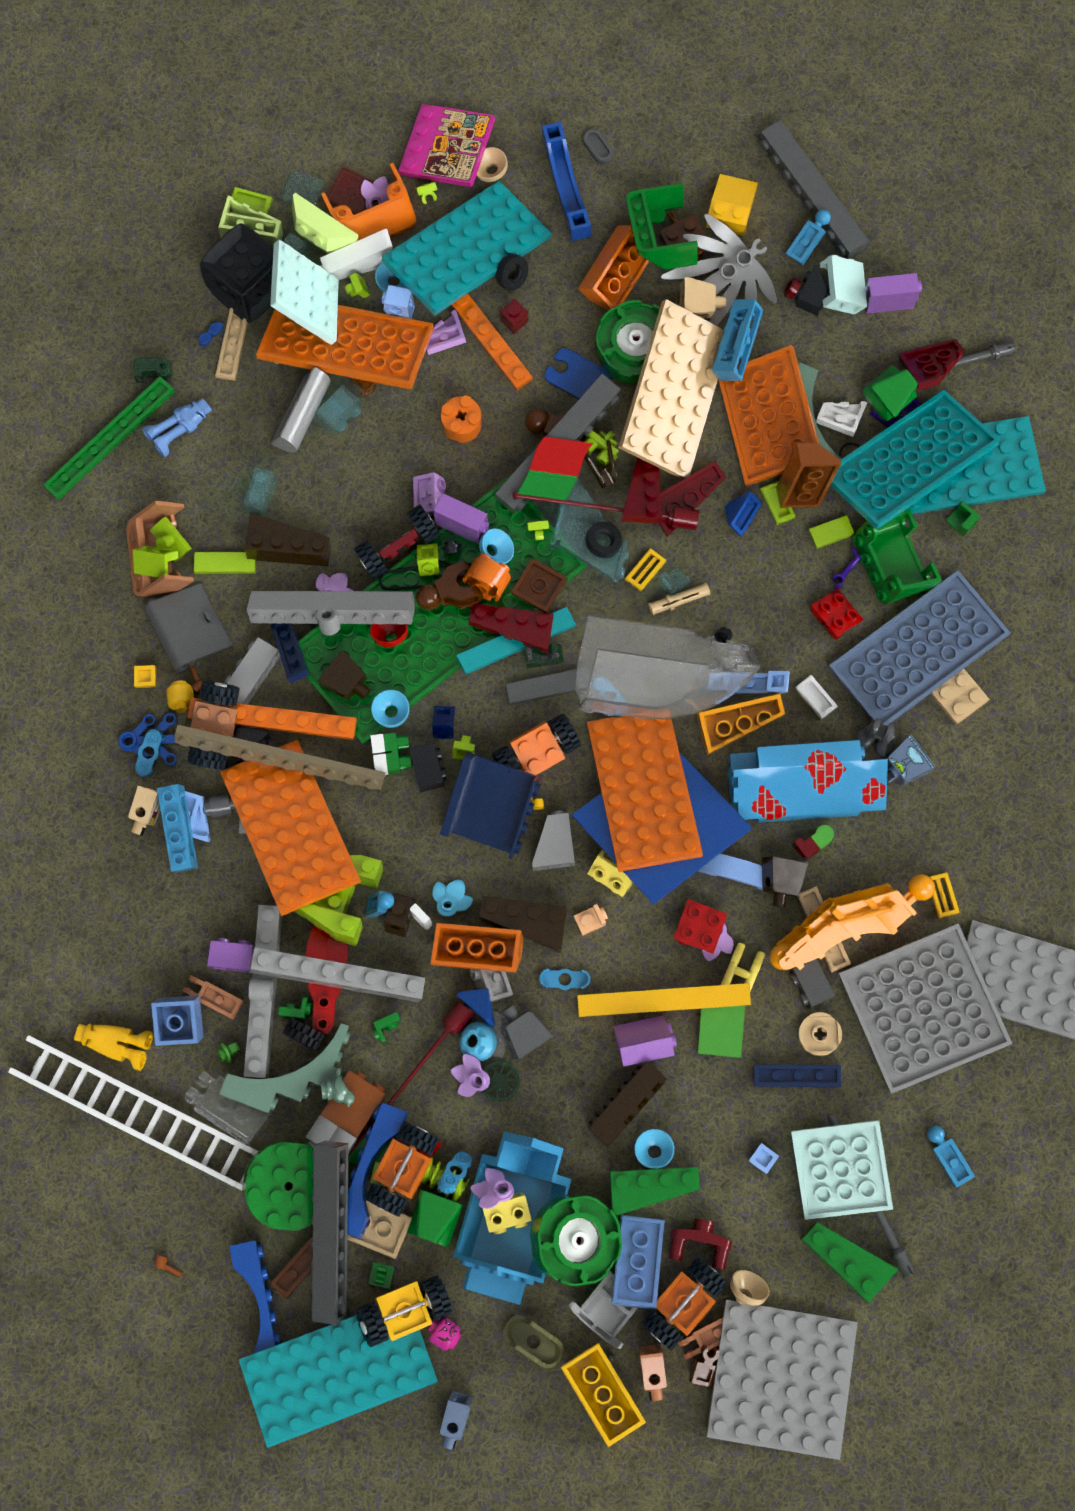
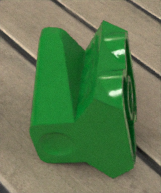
M891 365L863 389V396L881 419L888 422L892 417L898 416L900 411L917 397L915 389L918 383L907 369L900 371Z
M420 1190L418 1203L407 1233L448 1247L463 1205Z

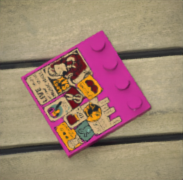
M421 104L398 170L399 174L407 177L473 187L495 122L494 115Z

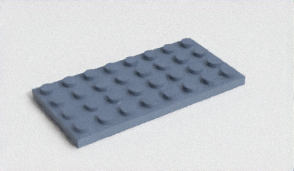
M957 570L831 663L828 668L871 721L880 718L882 719L881 723L888 726L889 723L894 722L961 670L1008 637L1010 632L959 570Z

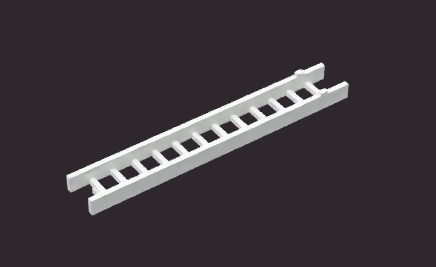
M29 1035L27 1036L26 1041L44 1049L41 1057L39 1056L30 1076L14 1068H10V1074L242 1191L244 1175L239 1183L227 1177L226 1174L239 1149L255 1155L258 1152L257 1150ZM52 1053L63 1060L48 1086L36 1080L49 1054ZM70 1062L82 1068L67 1096L55 1090V1087ZM87 1072H90L101 1079L88 1104L85 1105L75 1100L74 1097ZM108 1081L120 1087L105 1115L93 1109V1106L105 1083ZM125 1091L139 1098L126 1123L123 1124L111 1117ZM145 1100L158 1108L145 1133L142 1134L131 1128V1125ZM163 1110L177 1116L162 1144L150 1138V1135ZM182 1120H185L196 1127L184 1151L180 1153L170 1148L169 1145ZM201 1129L215 1135L202 1163L188 1157ZM220 1139H223L233 1144L234 1147L221 1173L209 1168L207 1164Z

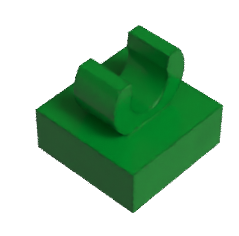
M373 1262L368 1284L390 1289L395 1267Z

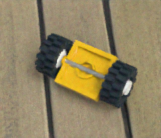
M438 1276L422 1281L419 1285L417 1281L374 1298L375 1302L356 1309L359 1328H361V1333L370 1347L385 1342L388 1339L389 1341H394L432 1325L431 1319L435 1321L452 1313L448 1292Z

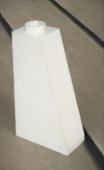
M387 229L321 257L322 265L320 267L339 280L349 278L355 272L362 274L376 270L383 263L382 256L393 250Z

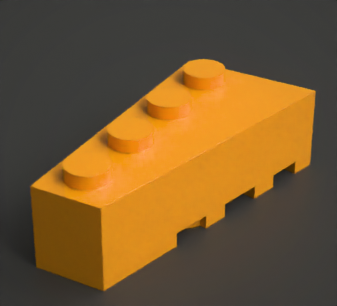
M772 695L698 713L697 720L706 756L783 717L785 711L781 695Z

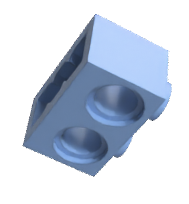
M389 285L387 292L384 291L382 296L383 312L388 315L412 319L415 308L413 293L409 289Z

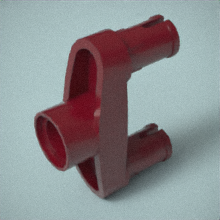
M695 1218L693 1230H671L670 1239H672L669 1259L682 1261L685 1242L691 1240L714 1245L715 1253L712 1268L725 1270L728 1250L731 1251L732 1241L712 1233L714 1222Z

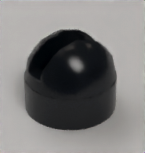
M726 627L718 629L714 635L716 642L721 645H727L732 639V631Z

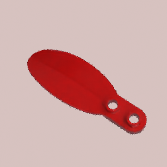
M313 924L307 943L306 957L347 964L348 944L334 940L329 934L318 929ZM307 983L313 998L312 1027L323 1035L329 1034L335 1024V1001L342 989ZM323 998L328 1000V1004L325 1007L320 1004ZM321 1020H325L327 1022V1026L325 1028H321L319 1026V1022Z

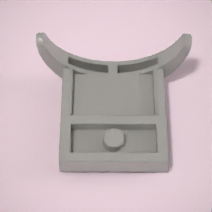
M609 1271V1274L603 1278L581 1307L574 1301L569 1304V1307L594 1333L613 1347L621 1349L624 1344L615 1336L637 1310V1307L611 1304L614 1274Z

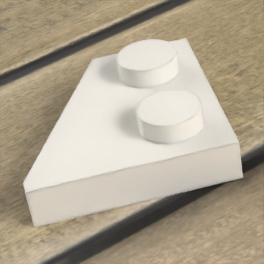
M861 401L860 404L825 402L821 407L816 423L853 437L867 402Z

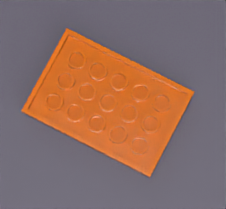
M792 345L748 361L742 381H721L718 378L745 485L750 486L783 474L797 443L809 442L819 444L798 361Z

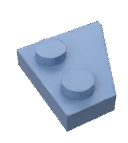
M185 791L193 838L210 842L204 797Z

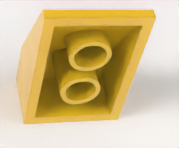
M720 174L708 215L725 224L735 234L744 236L758 183Z

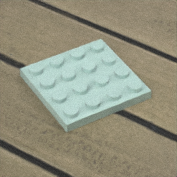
M281 240L276 241L273 249L270 306L332 345L337 340L339 279Z
M879 1120L791 1131L805 1220L893 1210Z

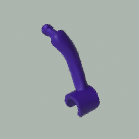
M855 547L851 550L855 558L847 564L840 574H836L832 578V581L835 579L841 581V583L835 586L837 589L843 586L845 577L861 559V555L858 554Z

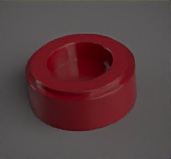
M792 278L784 289V296L792 299L798 292L801 281Z

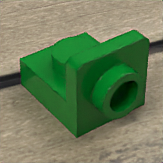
M303 997L301 1009H298V1005L286 1004L285 1007L279 1006L278 1015L280 1018L306 1021L307 1016L311 1015L312 1003H309L308 997Z
M397 1012L373 1022L375 1028L372 1031L377 1041L381 1039L383 1044L387 1042L382 1030L386 1029L388 1032L399 1027L398 1023L402 1021Z

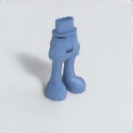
M203 398L197 402L192 401V404L190 403L173 410V415L161 423L144 426L142 431L151 443H154L160 455L165 458L169 455L168 445L170 442L185 432H193L212 409ZM178 423L172 430L159 436L163 431Z

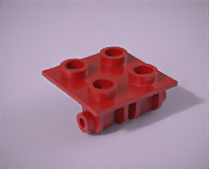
M839 589L811 604L812 615L814 614L820 620V624L825 623L823 628L828 627L827 631L831 638L836 640L844 632L864 620Z
M687 899L673 939L682 945L688 944L714 954L727 914Z

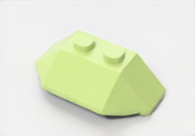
M297 193L293 194L292 214L295 231L304 239L327 254L358 241V234Z

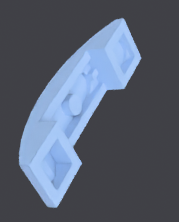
M709 671L707 691L750 696L787 693L790 672L730 673L729 671Z
M719 854L698 870L705 874L716 877L721 876L758 887L757 889L762 890V866L759 864Z

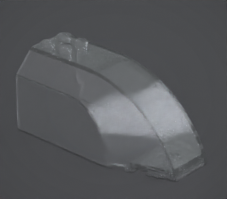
M588 615L577 661L575 693L579 710L587 713L601 712L608 716L615 714L645 719L678 718L707 710L735 694L755 675L760 668V663L753 647L729 640L726 641V644L716 641L714 636L707 635V638L696 636V631Z

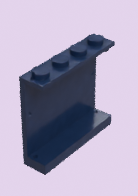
M467 752L462 760L440 834L448 837L450 833L466 837L510 853L509 859H512L515 853L519 854L522 842L519 840L521 834L525 835L529 823L525 821L527 815L531 816L535 804L532 803L534 795L537 796L541 784H538L540 776Z

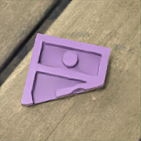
M456 310L450 312L451 317L443 322L441 320L435 325L427 346L428 355L466 343Z

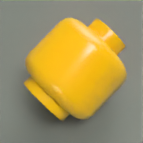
M186 681L172 682L167 688L166 695L169 708L176 710L178 713L188 711L190 699L194 698V691L192 686L187 684Z

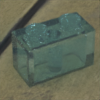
M342 385L315 412L316 419L335 435L338 431L342 432L346 428L347 422L352 417L356 418L360 414L362 408L361 401Z
M255 467L243 502L247 513L251 512L266 517L277 484L275 472Z

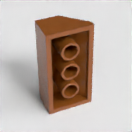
M797 443L776 487L780 508L820 507L841 465V460L818 443Z

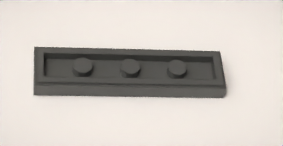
M587 667L506 684L510 705L591 688Z

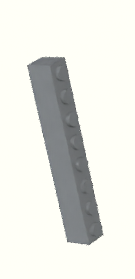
M254 948L249 973L419 1002L422 999L425 983L424 977Z

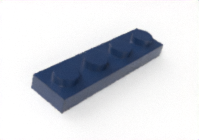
M291 623L271 624L289 682L292 684L310 675L294 625Z
M753 1065L754 1087H841V1065Z

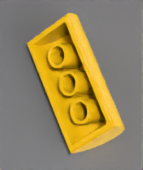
M599 1343L591 1346L560 1367L607 1447H610L646 1423Z

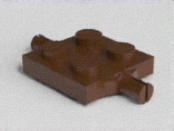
M674 210L667 214L672 224L659 231L665 245L688 242L683 238L684 234L707 237L695 214L679 220ZM698 248V261L707 252L706 250Z

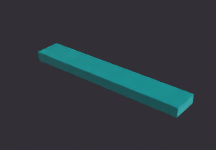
M567 607L551 613L554 614L551 637L576 626ZM501 635L456 655V659L464 674L467 675L528 648V646L514 639L512 641L506 639Z

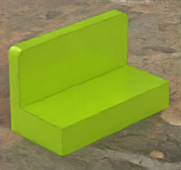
M152 546L132 549L134 573L157 578L168 575V562L178 559L177 550Z

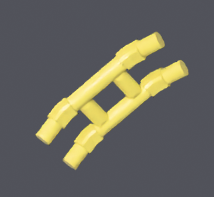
M738 943L721 985H730L735 974L746 979L745 983H750L751 992L765 953L758 951L750 971L738 967L745 949L743 943Z

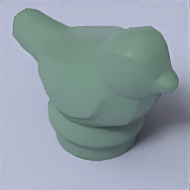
M337 1068L335 1077L331 1081L321 1082L322 1100L328 1099L330 1101L333 1099L336 1103H344L347 1107H350L355 1101V1096L342 1081L340 1076L341 1068Z

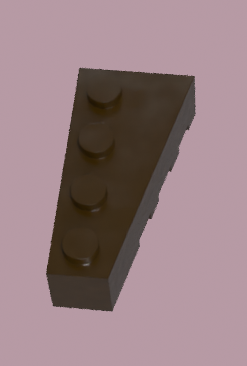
M250 512L245 545L247 559L329 567L331 550L329 537Z
M482 895L479 914L481 921L501 929L521 930L524 938L561 953L567 907Z
M648 1061L643 1067L639 1065L632 1073L634 1077L629 1083L625 1081L617 1090L619 1094L615 1099L611 1097L604 1104V1112L600 1116L596 1114L589 1121L591 1127L588 1130L607 1147L612 1144L667 1080Z

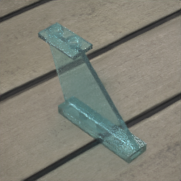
M577 478L566 500L595 504ZM559 504L549 548L557 550L558 547H561L611 579L612 585L616 586L618 580L623 579L626 568L623 567V563L627 561L630 550H627L628 541H624L618 553L610 558L595 556L587 548L585 540L586 534L592 525L597 522H607L600 510ZM597 535L596 539L600 545L609 546L611 544V538L608 535Z

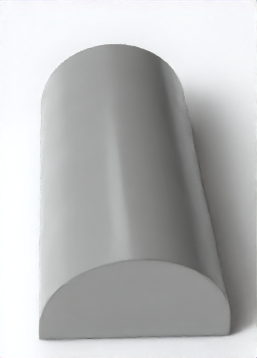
M315 367L303 377L271 441V445L287 452H297L331 383V379L323 371Z

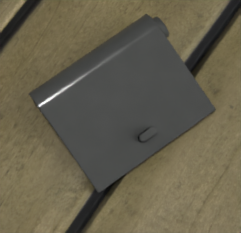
M201 584L159 599L152 598L145 603L146 605L143 610L176 673L189 669L197 660L233 646Z

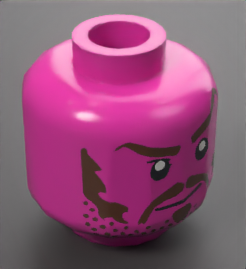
M442 1317L439 1321H433L432 1325L428 1328V1331L431 1332L429 1341L443 1351H447L449 1348L453 1350L462 1336L459 1333L460 1326L447 1317Z

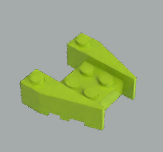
M350 855L361 880L359 884L377 889L384 870L382 861L363 855ZM356 885L294 911L302 918L313 923L318 929L329 934L334 940L357 946L363 929L361 918L346 914Z

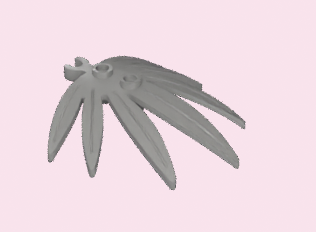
M708 214L704 215L707 224L727 244L710 237L695 234H684L683 238L688 242L697 241L698 248L724 254V256L700 260L697 262V265L675 268L661 275L663 280L684 279V277L693 278L719 269L704 280V282L716 286V295L731 283L722 296L726 297L725 308H715V313L710 318L709 322L716 326L721 323L729 312L743 281L746 282L745 299L757 301L755 282L757 280L765 297L773 304L777 303L775 289L770 277L754 258L757 255L764 254L767 251V247L758 250L756 246L761 240L756 239L752 244V248L748 250L730 228Z

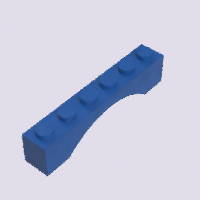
M557 122L542 126V140L571 241L591 237V224L576 184L562 124Z
M382 1103L381 1107L377 1106L374 1112L373 1119H376L373 1128L369 1127L365 1137L368 1140L365 1149L361 1148L357 1158L360 1161L358 1168L353 1169L349 1180L352 1182L348 1190L347 1234L363 1238L370 1219L366 1200L364 1199L368 1173L376 1156L384 1146L396 1138L402 1124L407 1120L409 1113L404 1110Z
M258 1240L229 1246L233 1268L250 1285L259 1307V1337L252 1353L255 1354L282 1343L280 1333L275 1332L274 1324H277V1316L275 1310L271 1311L272 1291L271 1288L267 1289L266 1279H269L267 1266L262 1264V1257H265L262 1244L258 1243Z

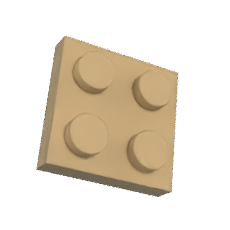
M965 669L931 693V696L956 726L990 700Z

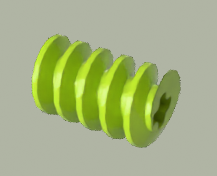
M432 1160L422 1179V1184L424 1185L430 1181L429 1188L431 1189L438 1184V1180L441 1179L445 1172V1167L442 1170L440 1169V1161L432 1165ZM470 1178L466 1182H463V1179L459 1181L455 1192H453L452 1200L454 1202L461 1197ZM446 1193L445 1197H449L451 1193Z

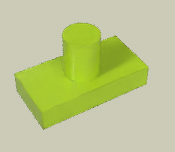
M167 517L162 518L150 529V532L157 539V547L178 551V559L174 560L175 562L192 549Z

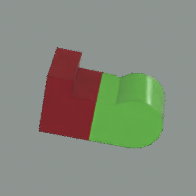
M828 825L819 826L814 835L806 841L802 837L794 841L793 846L806 862L830 844L834 837V831Z

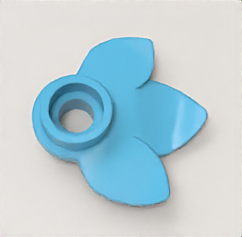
M454 880L447 886L439 881L435 883L432 897L437 902L438 913L443 917H451L456 912L466 911L471 907L473 898L464 895L465 885L462 880ZM445 904H450L451 907H450V908H445L444 905H445Z

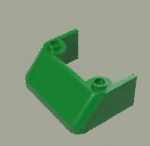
M683 183L629 192L626 196V207L637 253L664 270L697 265V241L657 247L652 225L659 224L665 220V210L684 207Z

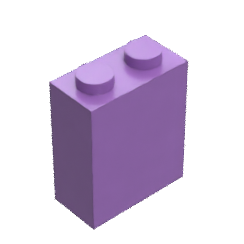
M917 273L869 278L866 286V314L914 309L916 301L919 300V293L922 292L921 280H918Z
M442 493L433 510L435 524L479 545L482 535L490 530L488 528L487 513Z
M664 1015L613 1026L623 1067L674 1056L673 1047L677 1046L671 1023H666Z

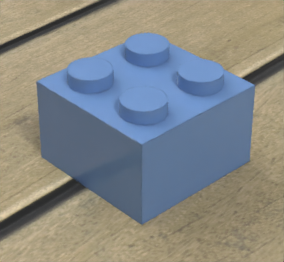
M200 995L157 998L151 1003L155 1046L199 1043L204 1038Z

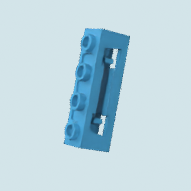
M734 299L727 324L724 327V334L718 346L717 357L713 363L712 371L721 381H742L763 313L762 307L756 300ZM751 319H754V320H753L752 327H751V329H750L749 327H750ZM739 358H740V359H741V363H740L739 370H738V369H737V365H738V363H739Z
M175 784L157 788L171 872L198 869L184 786Z

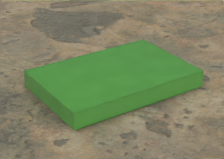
M745 1006L701 1009L698 1054L742 1057Z

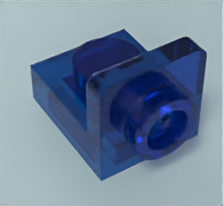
M434 706L433 738H454V706Z

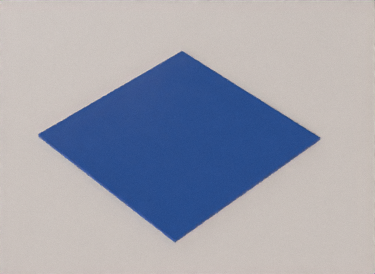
M680 752L703 857L623 871L653 905L752 829ZM600 793L573 813L572 816L616 863L602 793Z

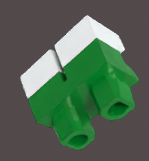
M396 733L370 735L375 770L389 775L402 774L401 770L412 768L410 755L399 756V750L410 748L408 736H396Z

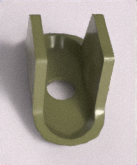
M515 1315L506 1323L503 1331L505 1341L526 1357L544 1368H553L561 1360L564 1352L562 1343L536 1323L522 1315ZM530 1335H537L539 1337L540 1344L537 1348H530L527 1345V1338Z

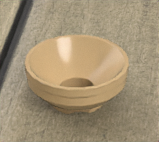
M495 147L485 148L476 176L485 182L500 179L506 173L508 167L505 153ZM491 166L498 168L494 174L487 173L488 168Z
M736 1271L730 1281L731 1290L736 1300L742 1305H761L769 1296L770 1291L767 1283L759 1275L751 1271Z

